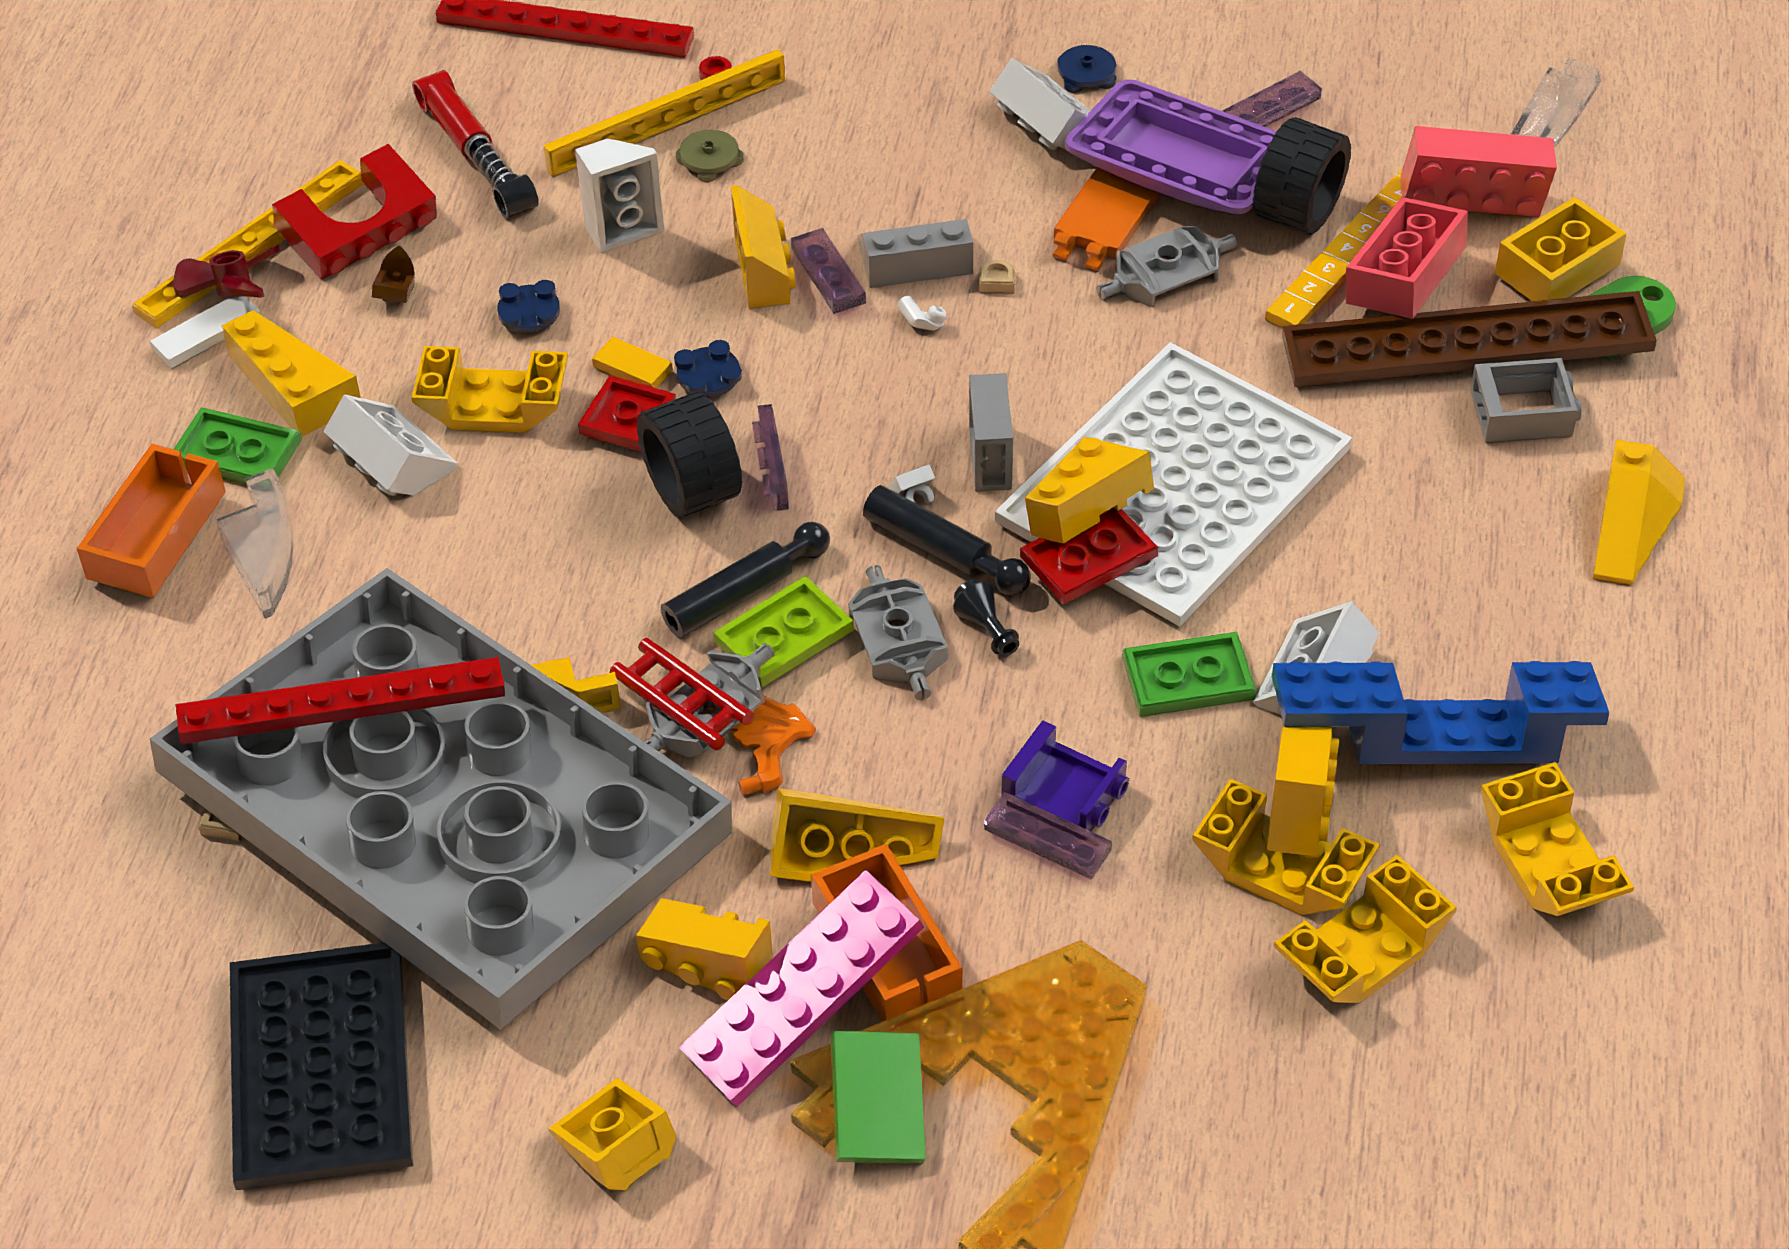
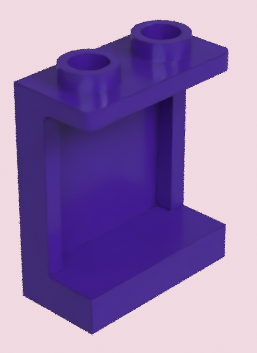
M1042 720L1003 772L1001 800L1086 840L1095 826L1100 828L1104 824L1109 813V806L1114 799L1120 800L1124 796L1129 785V778L1126 777L1127 761L1119 757L1114 765L1110 767L1056 742V726Z

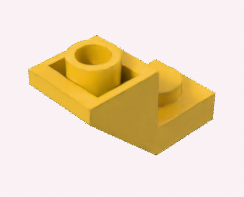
M570 657L531 665L601 713L621 709L615 672L575 680Z

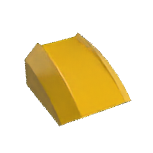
M618 1077L548 1128V1131L558 1143L607 1189L628 1191L629 1185L663 1159L669 1160L677 1138L666 1110Z

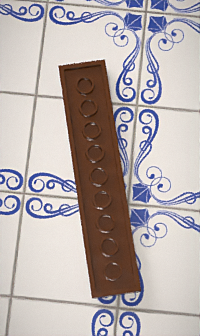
M1640 291L1417 313L1413 319L1391 315L1283 326L1282 333L1294 387L1472 370L1475 364L1555 358L1572 360L1655 351L1657 342Z

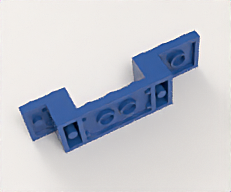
M1295 661L1290 663H1273L1272 679L1284 727L1349 726L1359 764L1559 763L1567 725H1607L1610 714L1591 662H1512L1505 700H1404L1394 664L1379 661L1370 663H1342L1338 661L1330 663H1302Z

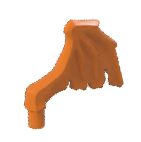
M764 696L765 702L753 711L754 718L748 725L738 723L730 730L735 731L733 738L740 742L743 748L756 747L753 757L757 761L758 772L756 776L738 781L742 796L759 791L765 794L778 788L783 783L780 756L795 740L812 738L815 734L816 727L794 703L786 705ZM708 707L707 709L715 710L717 707Z

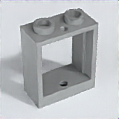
M1562 358L1475 364L1470 391L1485 443L1573 436L1575 422L1581 419V403L1579 399H1574L1572 393V374L1570 372L1566 373ZM1550 391L1555 407L1503 412L1499 395Z
M1006 373L969 375V431L975 491L1012 490L1013 433Z

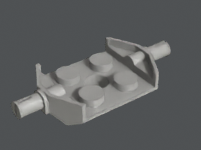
M1182 226L1117 251L1114 280L1097 285L1098 296L1104 300L1112 295L1124 293L1125 296L1149 307H1154L1155 296L1213 274V281L1218 282L1220 253L1237 248L1236 238L1233 237V234H1229L1214 240L1212 237H1207L1195 226ZM1162 256H1166V257L1171 258V259H1170V260H1167V259H1163V258H1161V257H1162Z
M874 565L875 572L873 567L870 566L866 569L865 573L871 586L859 589L848 603L849 617L855 621L871 662L872 676L875 679L908 682L911 684L917 700H922V694L924 699H927L931 695V690L925 677L948 660V647L922 585L908 578L890 581L889 578H884L881 566ZM894 619H901L907 622L905 625L898 627L889 624Z
M763 643L751 655L745 657L716 651H709L707 653L710 664L699 672L700 675L751 711H754L765 702L758 680L760 675L759 668L775 656V652L767 643ZM685 684L669 698L680 705L695 690ZM708 701L693 715L706 724L722 709ZM650 702L646 703L654 731L651 734L652 737L645 742L658 752L661 749L665 752L671 750L687 758L701 755L710 748L657 708L653 709ZM708 707H717V710L712 714H700ZM735 719L719 734L724 736L740 722Z

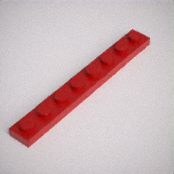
M441 0L435 12L437 23L684 58H686L694 39V27L504 0Z
M499 657L179 703L175 704L180 744H188L504 697L505 685Z

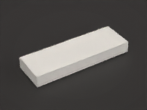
M245 296L230 297L150 341L152 350L172 369L225 340L221 325L252 310L260 314V310Z

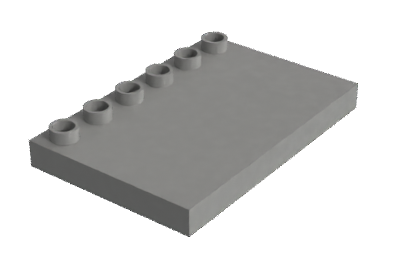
M386 568L204 700L499 657L505 685L504 697L188 744H180L176 719L149 739L155 771L499 1029H502L732 834V801Z

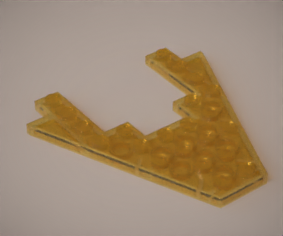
M1082 940L859 1031L919 1033L921 1070L944 1086L972 1058L1033 1102L1011 1125L1010 1135L1039 1157L958 1240V1249H1019L1021 1246H1024L1026 1249L1065 1248L1147 997L1148 985ZM831 1043L796 1057L790 1062L791 1072L815 1090L791 1113L792 1124L823 1147L835 1137Z

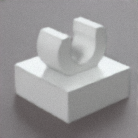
M926 465L896 476L888 485V488L913 502V494H920L924 498L926 505L934 500L933 491L928 485L935 479L930 465Z

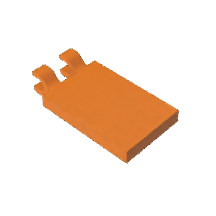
M1096 167L1054 227L1053 243L1057 244L1058 247L1054 251L1053 257L1067 261L1075 246L1086 249L1085 254L1090 255L1085 263V267L1099 271L1107 256L1116 259V252L1126 247L1159 198V192Z

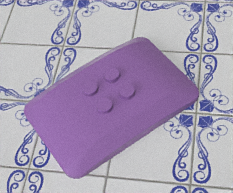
M1123 80L1117 83L1067 135L1065 146L1070 153L1151 190L1199 207L1232 214H1242L1254 207L1253 191L1257 173L1267 147L1277 131L1140 81Z

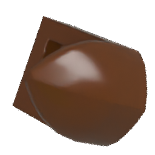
M401 246L392 249L382 261L380 270L372 284L373 298H379L391 304L407 303L414 288L415 271L411 258Z

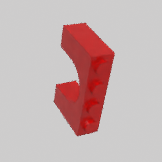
M389 143L360 158L361 181L383 205L381 210L373 217L355 223L336 221L326 216L302 189L272 204L274 226L321 280L341 272L345 267L362 258L371 256L376 250L389 243L399 241L404 235L419 227L427 226L432 220L437 218L435 194Z

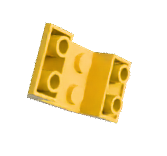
M424 346L411 396L412 403L452 430L526 433L558 410L568 362V352L532 351L528 370L521 371L463 368L460 347Z
M1556 762L1481 785V794L1494 846L1533 909L1560 916L1631 893L1634 890V886L1615 855L1599 859L1570 813L1575 792Z
M1230 778L1192 836V841L1224 879L1300 915L1343 908L1378 852L1380 844L1342 827L1332 844L1326 841H1319L1317 857L1267 850L1271 818L1265 814L1267 794Z
M1396 854L1367 875L1364 895L1317 929L1304 920L1276 940L1274 948L1332 1002L1361 1003L1421 959L1456 913L1457 907Z

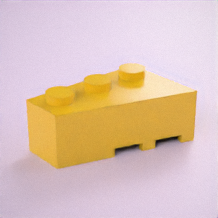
M1084 436L1025 497L1031 536L1065 543L1099 523V515L1112 507L1119 511L1127 506V498L1137 492L1142 491V493L1147 494L1154 490L1150 452Z

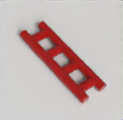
M644 638L639 643L638 649L644 655L627 668L622 663L616 662L610 668V673L615 672L618 681L647 702H650L651 705L716 751L725 744V738L719 733L736 719L743 725H748L754 718L753 711L649 638ZM656 664H659L670 673L652 686L641 677ZM684 682L694 689L695 692L679 705L667 695ZM711 701L722 710L705 724L693 714L706 702Z

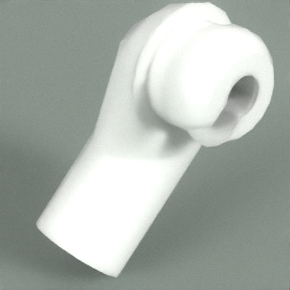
M911 296L901 298L897 304L898 309L912 327L936 331L944 326L943 321L946 319L947 314L940 306L936 308L933 305L929 307L928 312L922 311Z

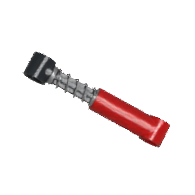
M446 70L438 71L412 82L415 98L422 111L431 113L465 158L471 159L481 174L485 176L487 182L491 184L495 203L504 218H509L538 206V195L527 174L518 176L513 173L510 167H506V161L500 159L499 152L494 151L495 148L492 145L489 133L457 94L453 81Z

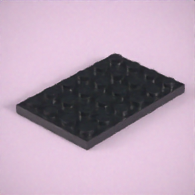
M382 942L230 962L232 1160L235 1189L244 1190L413 1167L402 956Z

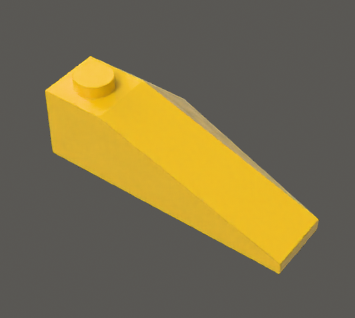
M1619 439L1615 441L1607 480L1593 579L1631 586L1650 558L1651 551L1659 539L1661 540L1665 535L1668 525L1681 510L1686 477L1654 445Z
M778 788L771 828L769 875L771 877L811 882V874L884 844L888 845L899 865L936 859L939 856L945 818L933 814L823 794Z

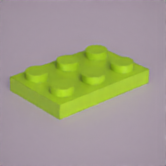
M804 576L713 633L714 642L725 653L741 655L742 657L749 656L762 646L763 643H767L773 649L775 656L759 668L760 675L758 680L761 688L854 631L853 619L807 576Z

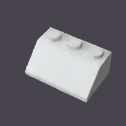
M1013 58L1009 60L989 90L991 94L999 99L996 104L999 108L1012 116L1016 113L1020 117L1017 122L1032 133L1038 131L1041 134L1039 140L1052 150H1056L1057 147L1067 150L1065 146L1067 135L1091 111L1048 75Z
M605 139L575 149L584 225L601 253L664 232L657 152L654 148Z
M344 394L323 431L334 441L333 446L335 449L352 457L356 461L355 467L358 470L378 481L377 487L392 496H396L397 493L414 496L456 470L459 464L401 411L390 404Z
M1350 601L1294 620L1273 663H1290L1295 661L1302 663H1330L1334 661L1366 663L1373 653L1374 644L1380 633L1354 603ZM1272 664L1253 703L1260 709L1281 715L1272 679Z

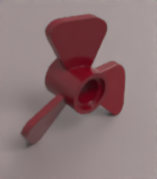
M279 244L247 260L244 253L238 250L218 253L210 258L209 263L190 258L183 259L176 266L173 280L174 292L179 297H185L216 286L217 294L221 297L247 296L263 298L265 297L264 291L261 287L251 282L248 268L280 251Z

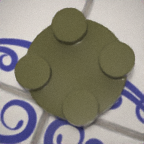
M702 130L689 135L683 140L680 149L676 151V161L689 170L696 172L700 181L712 182L717 178L718 173L730 167L741 165L744 161V155L739 149L736 139L730 134L720 130Z

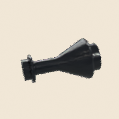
M969 580L960 585L954 593V613L958 617L985 627L993 638L991 650L995 654H1000L1003 657L1013 654L1020 645L1019 634L1014 629L1005 630L997 619L992 585L977 580Z

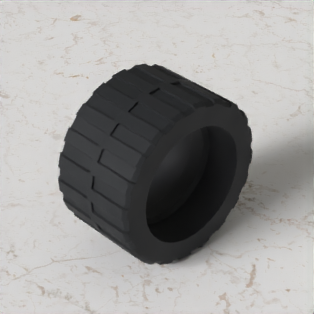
M1292 117L1284 122L1269 143L1257 173L1253 191V208L1257 216L1307 235L1317 232L1331 215L1345 183L1351 160V143L1348 136L1297 117Z
M695 391L640 413L637 420V434L642 457L654 487L672 513L680 518H684L737 497L740 494L743 483L742 469L735 443L720 411L707 395Z

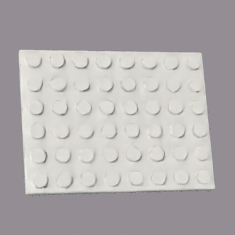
M1170 342L995 511V522L1030 542L1038 539L1039 537L1031 536L1025 497L1084 436L1149 451L1154 490L1147 494L1142 493V491L1137 492L1127 498V506L1122 509L1159 547L1158 557L1105 583V585L1180 627L1351 449L1352 437Z

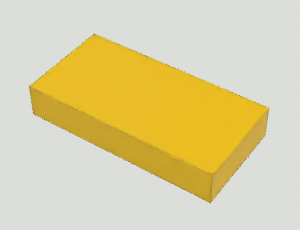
M613 336L592 358L594 368L615 377L658 388L673 371L671 361Z

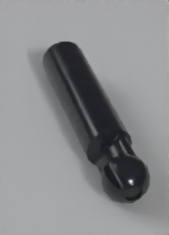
M883 485L875 487L867 497L863 507V516L874 524L972 577L977 576L983 571L993 577L996 588L1003 594H1019L1029 586L1031 573L1028 566L1020 559L1010 558L1002 561L991 555V544Z
M817 522L803 523L795 531L793 541L782 547L777 542L771 541L668 600L660 607L666 625L675 636L682 638L792 573L791 561L800 556L810 559L817 558L826 552L830 544L828 530Z

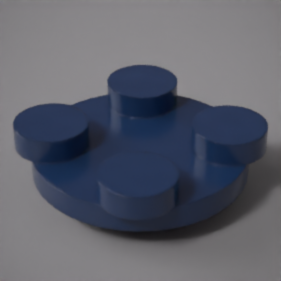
M1079 45L1066 50L1058 57V72L1064 80V89L1068 92L1077 93L1083 87L1098 86L1102 89H1110L1116 85V60L1104 48L1094 45Z
M541 280L535 285L522 286L506 283L499 288L498 316L502 325L510 330L521 333L537 332L552 325L560 314V304L556 295L555 284L550 280Z
M715 340L708 347L698 348L693 351L683 349L674 355L678 382L689 393L699 391L707 395V397L718 396L731 390L742 378V369L739 362L730 353L729 343L724 340Z

